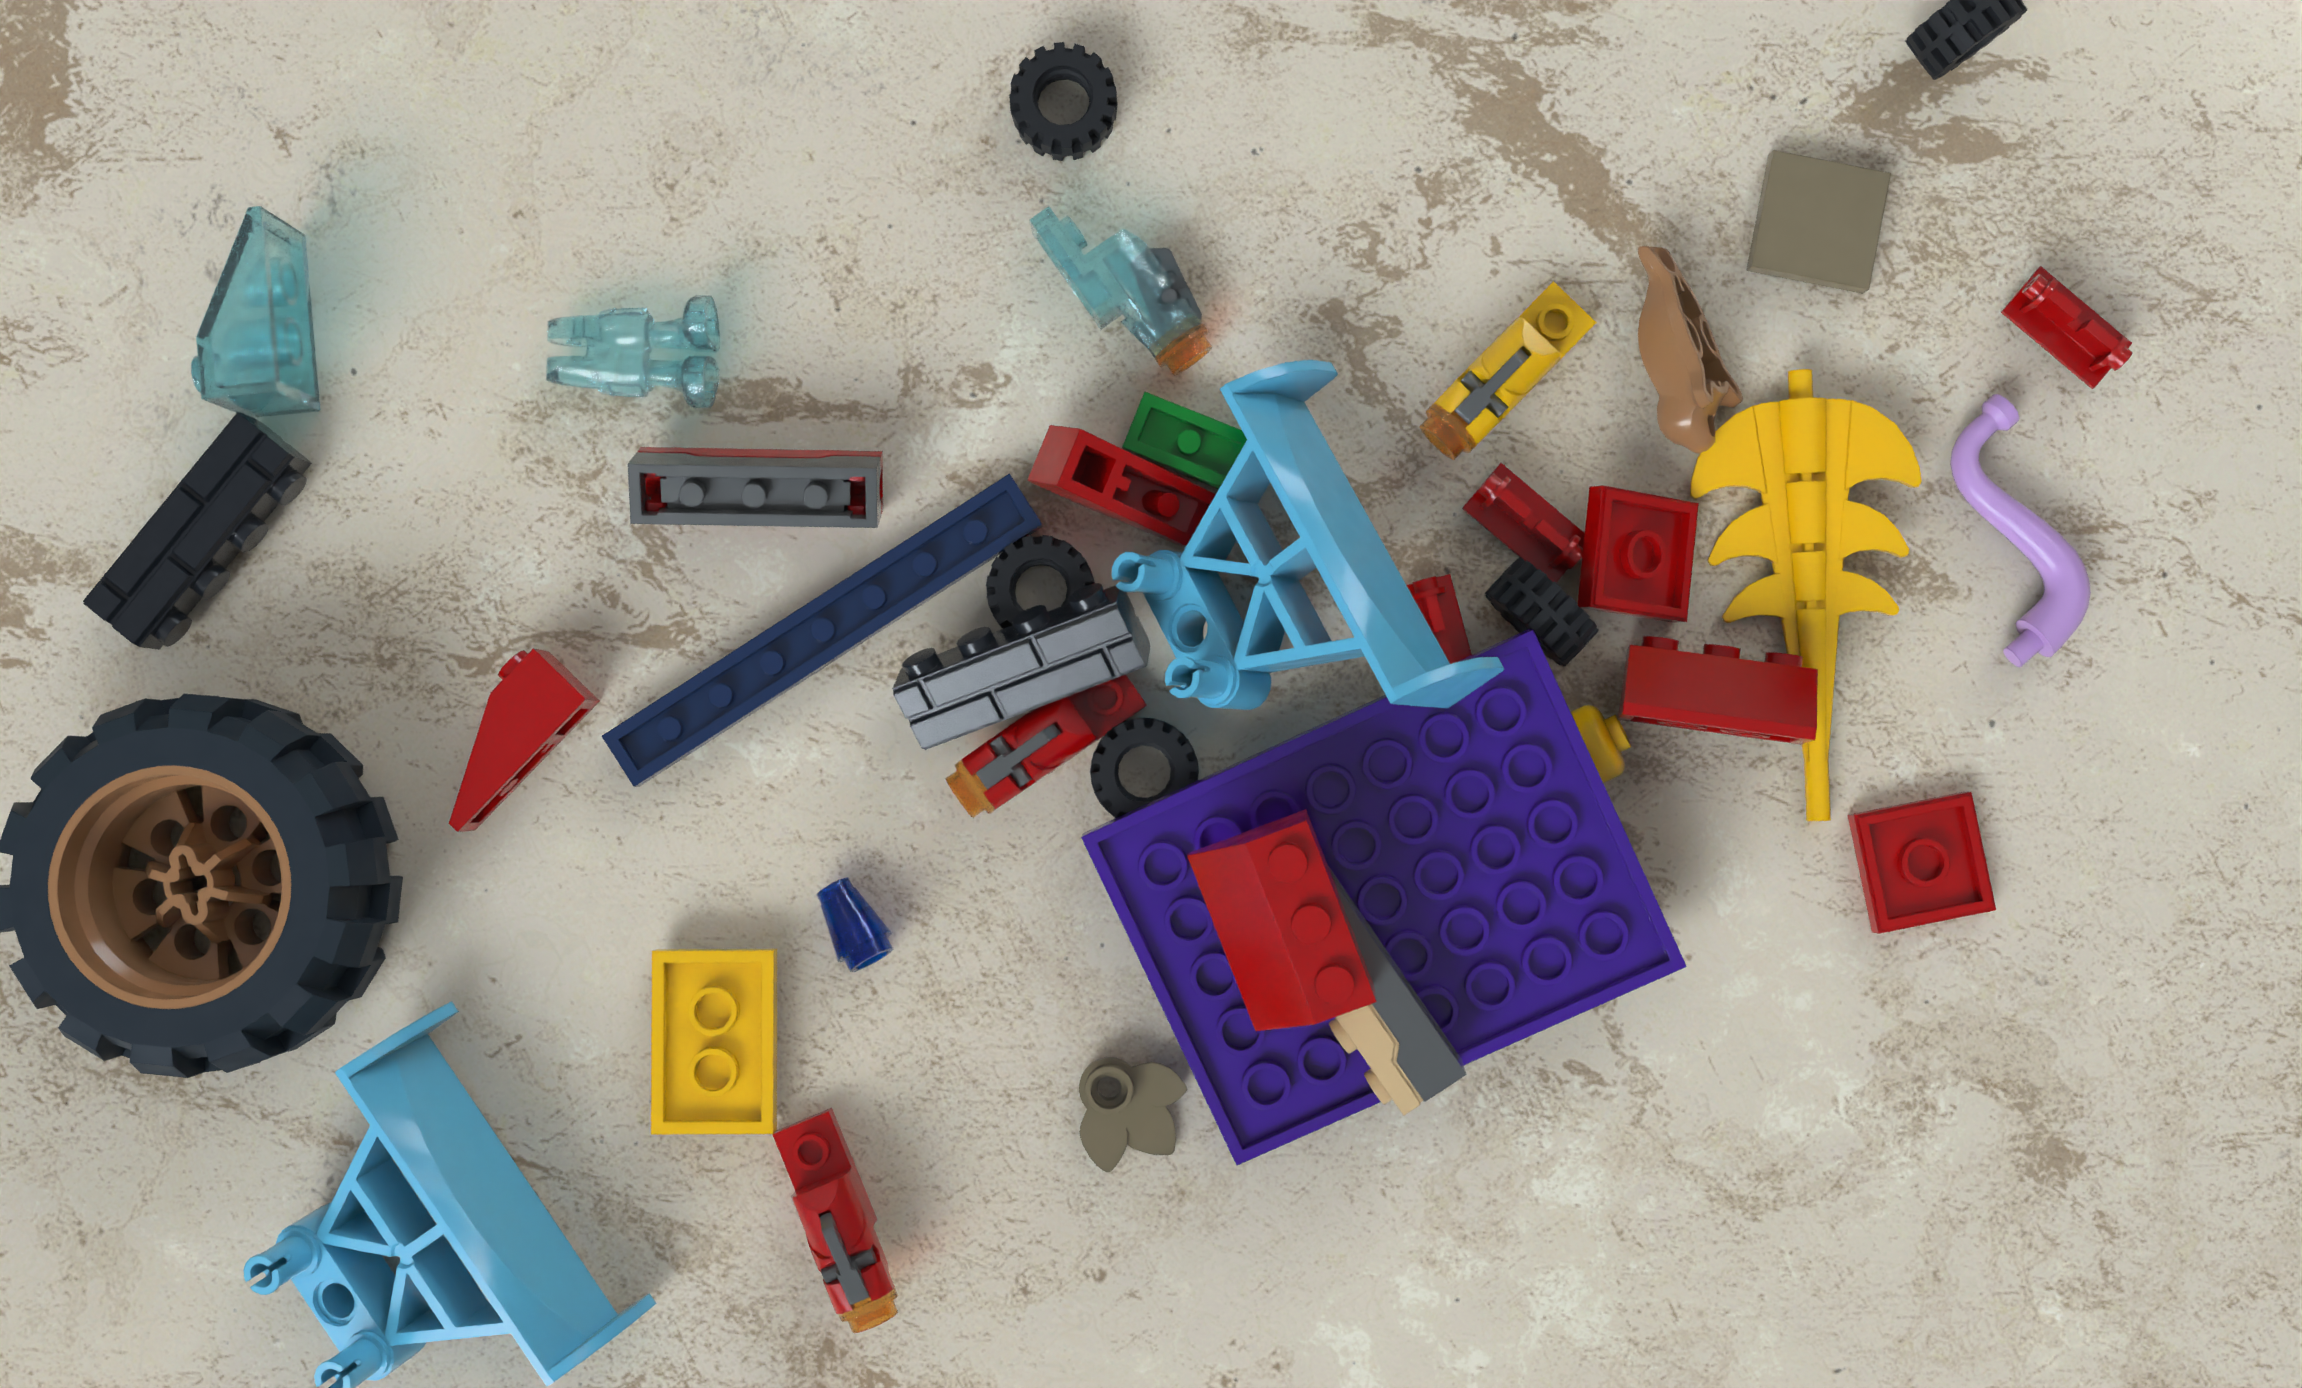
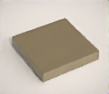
M1773 150L1767 159L1746 271L1861 294L1868 291L1891 173Z

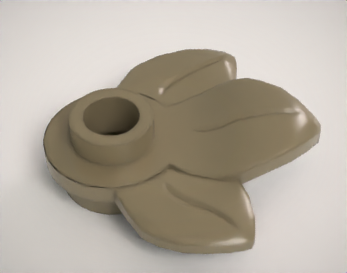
M1115 1057L1100 1058L1088 1065L1079 1083L1080 1098L1087 1108L1080 1125L1079 1134L1083 1147L1096 1166L1106 1173L1111 1172L1121 1160L1127 1145L1135 1150L1153 1155L1168 1156L1174 1153L1176 1143L1175 1124L1166 1106L1175 1103L1187 1091V1086L1179 1075L1170 1067L1161 1063L1147 1062L1131 1067L1124 1060ZM1107 1076L1115 1077L1121 1084L1120 1092L1114 1097L1103 1096L1098 1090V1083L1102 1078Z

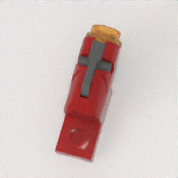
M1126 674L1033 709L954 764L956 771L946 777L945 780L972 818L984 810L991 814L1013 797L1098 741L1113 727L1141 711L1147 704Z
M827 1109L777 1130L772 1135L795 1189L791 1198L805 1230L815 1263L823 1276L825 1288L836 1314L839 1315L842 1322L848 1321L852 1333L863 1332L888 1321L898 1313L894 1303L898 1293L889 1274L887 1259L873 1227L877 1217L833 1109Z

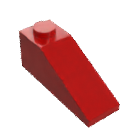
M1055 425L1049 426L1027 481L1076 504L1184 548L1187 546L1216 495L1080 428Z
M533 648L527 653L525 650H522L509 659L499 671L498 677L502 681L490 692L449 824L457 832L475 831L600 702L549 651Z

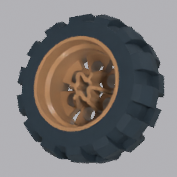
M185 693L180 698L157 700L145 698L101 714L93 725V732L86 737L67 736L34 769L30 779L41 790L33 802L13 803L0 839V853L13 855L10 884L0 885V933L16 932L24 958L14 962L9 967L36 1009L56 1005L66 1015L58 1027L64 1037L103 1061L124 1056L130 1058V1063L142 1074L183 1078L220 1070L229 1073L260 1063L268 1058L298 1049L335 1025L337 1012L347 1001L363 996L386 959L384 950L378 947L385 925L398 922L403 882L402 876H390L386 844L399 839L384 797H370L360 782L359 778L363 775V764L331 733H316L303 725L298 713L255 699ZM202 785L203 817L195 814L185 789ZM236 808L241 809L247 820L246 830L240 838L233 834L229 825L230 816ZM180 823L184 830L174 847L171 841V833L174 826ZM269 833L271 838L262 844L261 841ZM132 848L155 859V861H149L145 869L128 867ZM276 853L280 864L281 882L271 872L270 863ZM235 865L240 873L241 886L235 885V876L232 871ZM205 875L207 887L195 892L192 880ZM160 881L163 883L167 899L158 907L153 899V891L156 884ZM274 893L281 894V901L272 900ZM258 910L264 912L270 920L271 928L265 940L259 938L253 929V919ZM158 926L162 928L170 927L171 930L153 952L143 936ZM196 929L211 941L210 948L206 954L201 953L195 945L194 935ZM234 947L243 969L229 976L228 955Z

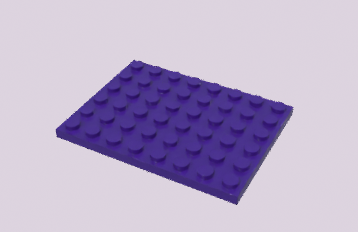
M1527 629L1460 660L1498 657L1504 670L1449 708L1390 704L1387 696L1383 695L1082 834L1083 843L1236 1165L1256 1158L1381 1101L1375 1095L1364 1076V1073L1371 1068L1358 1049L1348 1054L1332 1032L1329 1022L1336 1017L1315 1025L1255 1031L1187 857V854L1306 809L1328 866L1462 1058L1464 1065L1687 967L1532 629Z

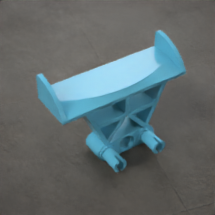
M1318 360L1285 362L1254 371L1221 387L1220 391L1247 441L1184 551L1158 550L1149 556L1140 555L1136 552H1125L1114 561L1111 574L1112 579L1115 581L1122 580L1115 586L1123 592H1141L1144 594L1177 658L1167 667L1165 683L1166 686H1182L1169 690L1172 695L1178 698L1197 697L1202 704L1210 708L1252 710L1261 706L1267 699L1271 690L1270 673L1365 657L1390 704L1449 708L1504 670L1498 657H1479L1450 664L1305 404L1306 400L1338 375L1331 362ZM1270 483L1300 536L1299 539L1284 550H1282L1258 505ZM1236 541H1238L1249 563L1226 560ZM1315 568L1318 569L1354 638L1336 641L1330 639L1299 581ZM1218 572L1259 578L1258 583L1254 586L1245 621L1242 620ZM1205 622H1207V634L1204 639L1203 627ZM1286 632L1294 648L1280 650L1284 633Z
M452 1001L399 1030L335 1072L370 1126L332 1202L319 1207L284 1228L278 1235L274 1246L251 1257L245 1263L243 1271L246 1282L262 1272L266 1274L265 1278L250 1287L252 1291L260 1295L273 1293L291 1279L340 1353L317 1367L314 1375L316 1387H319L331 1377H335L336 1382L328 1388H356L365 1380L377 1381L385 1378L416 1355L425 1346L426 1342L511 1334L545 1385L549 1386L616 1337L656 1304L649 1293L620 1313H616L428 1034L459 1012ZM382 1255L400 1257L396 1275Z

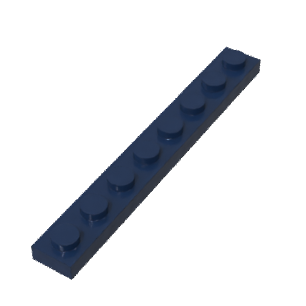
M1009 473L602 735V738L632 785L640 787L1000 555L1009 544H1014L1022 540L1023 537L1033 534L1042 528L1043 524Z

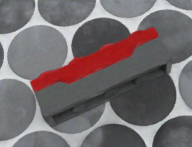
M640 447L628 463L630 524L878 528L883 512V451Z

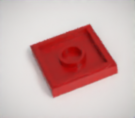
M1604 485L1590 486L1578 606L1584 609L1667 622H1687L1699 503Z
M1959 792L1847 815L1872 933L1880 934L1996 910L1972 792Z

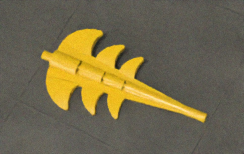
M1798 369L1788 371L1789 399L1751 406L1733 415L1715 431V443L1707 451L1700 453L1696 459L1690 483V496L1693 499H1698L1708 492L1725 487H1744L1761 493L1762 505L1747 511L1729 523L1716 539L1707 560L1710 566H1717L1726 560L1740 556L1760 557L1772 562L1774 574L1744 587L1732 599L1724 611L1722 619L1726 623H1731L1751 616H1775L1781 618L1786 653L1802 656V667L1818 669L1816 739L1801 745L1804 759L1806 821H1830L1829 748L1839 618L1842 614L1857 611L1878 612L1888 616H1894L1899 612V606L1890 594L1875 581L1857 573L1843 571L1844 558L1855 552L1869 550L1887 552L1900 558L1909 554V548L1895 525L1884 514L1871 507L1849 501V489L1857 483L1879 479L1899 482L1910 488H1916L1920 486L1922 479L1920 466L1912 445L1893 421L1873 407L1854 400L1813 397L1812 369Z

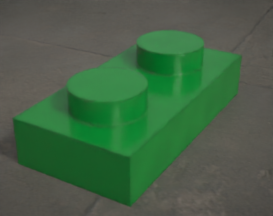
M1144 391L1122 449L1219 489L1247 439L1243 431Z

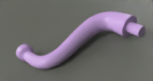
M1993 394L1983 403L1982 414L1975 418L1957 438L1952 449L1950 465L1956 486L1965 500L2022 552L2036 568L2043 580L2044 593L2042 598L2015 623L2020 636L2003 650L2004 655L2012 664L2022 667L2036 653L2051 658L2075 632L2088 609L2091 594L2090 582L2086 567L2076 550L2043 519L1995 485L1982 470L1979 462V452L1983 444L1997 430L2008 431L2020 419L2018 411L2012 403L1999 394Z

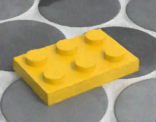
M777 949L653 950L651 1135L774 1134L777 1131Z

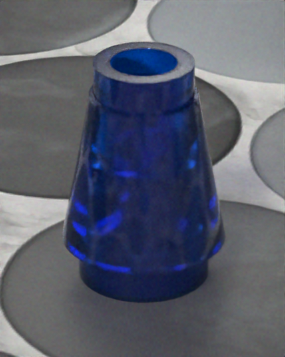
M848 877L829 884L816 894L821 903V909L837 961H845L850 972L864 969L893 951L894 948L888 939L892 932L856 887H853Z

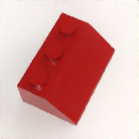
M1642 636L1641 646L1629 645L1618 713L1619 720L1799 745L1815 741L1817 731L1818 669L1802 667V656L1766 652L1764 662L1740 659V648L1716 644H1704L1703 654L1678 651V640L1654 636Z
M1306 809L1187 854L1255 1031L1315 1025L1377 1002L1373 981Z

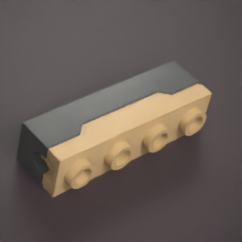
M1329 867L1373 981L1377 1001L1337 1016L1329 1022V1026L1348 1054L1358 1049L1371 1068L1364 1073V1076L1378 1099L1384 1105L1393 1100L1404 1116L1420 1106L1422 1101L1426 1102L1467 1075L1462 1058Z

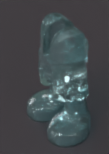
M695 295L689 298L681 318L664 322H655L647 308H612L600 311L599 314L566 316L548 320L547 341L549 343L569 347H587L585 356L548 357L546 360V381L562 386L598 389L600 393L613 397H647L648 392H651L654 386H662L682 392L686 403L693 408H711L713 406L719 383V367L713 357L688 356L684 360H651L649 357L654 348L717 353L720 348L717 308L711 295Z

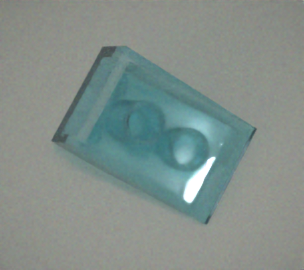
M261 206L248 207L196 336L198 356H194L192 359L191 374L197 391L201 393L202 400L253 418L320 411L306 236Z

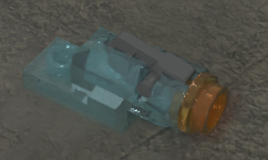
M1048 206L1029 220L1032 235L1100 330L1121 315H1124L1125 319L1121 323L1148 348L1160 367L1167 365L1174 376L1193 366L1212 350L1213 347L1206 338L1209 331L1201 322L1202 314L1170 249H1150L1139 237L1122 229L1084 255L1081 250L1088 246V244L1068 215L1059 221Z

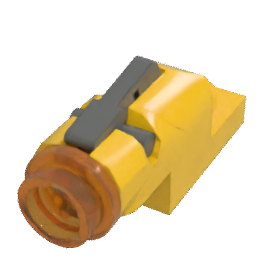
M1553 281L1426 410L1428 418L1420 425V430L1441 453L1452 460H1455L1462 452L1470 453L1597 322Z

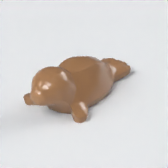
M1640 246L1638 248V255L1647 273L1649 285L1639 318L1638 342L1643 364L1659 395L1657 405L1659 428L1665 437L1674 444L1684 446L1694 453H1702L1711 448L1715 443L1714 421L1719 405L1736 407L1743 401V396L1722 361L1711 329L1693 291L1668 249Z

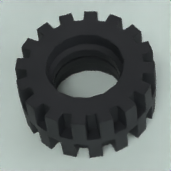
M1950 0L1944 7L1933 13L1927 21L1920 24L1906 38L1905 42L1932 79L1936 80L1971 58L1980 49L1991 43L1993 39L2005 32L2010 25L2026 13L2027 8L2022 0Z
M1064 42L1054 43V49L1046 51L1044 46L1034 50L1035 56L1029 60L1025 57L1019 64L1020 71L1018 74L1013 75L1011 94H1009L1011 115L1021 139L1026 145L1029 143L1033 146L1034 152L1044 156L1047 153L1052 155L1053 160L1063 161L1064 156H1072L1073 160L1083 158V153L1091 150L1092 153L1101 147V141L1104 137L1108 139L1117 115V91L1109 67L1105 68L1103 66L1102 58L1095 52L1089 55L1085 53V47L1074 44L1073 49L1065 48ZM1059 80H1070L1081 85L1089 97V106L1084 116L1072 124L1058 125L1048 121L1038 107L1040 94L1047 85Z
M1048 535L1023 537L1022 540L1006 546L1000 556H996L986 582L988 605L1000 627L1004 629L1012 626V620L1024 611L1017 602L1015 590L1016 583L1021 574L1030 567L1038 565L1050 566L1060 572L1067 586L1066 598L1061 606L1068 604V598L1077 590L1090 584H1095L1092 571L1082 554L1068 542Z
M1519 557L1485 592V596L1490 601V604L1501 613L1500 615L1515 630L1521 633L1527 629H1532L1544 655L1563 667L1599 631L1596 628L1595 622L1589 618L1590 616L1586 611L1580 608L1571 596L1567 595L1555 581H1551L1540 569L1537 570L1532 563L1527 560L1525 561L1523 558Z
M1144 717L1124 721L1108 731L1100 740L1093 753L1090 768L1091 784L1094 793L1105 810L1115 818L1198 781L1199 775L1195 751L1185 735L1165 721ZM1139 746H1152L1160 750L1168 759L1171 768L1170 779L1166 787L1157 795L1148 798L1137 797L1129 793L1122 786L1118 775L1119 764L1123 756L1131 749Z

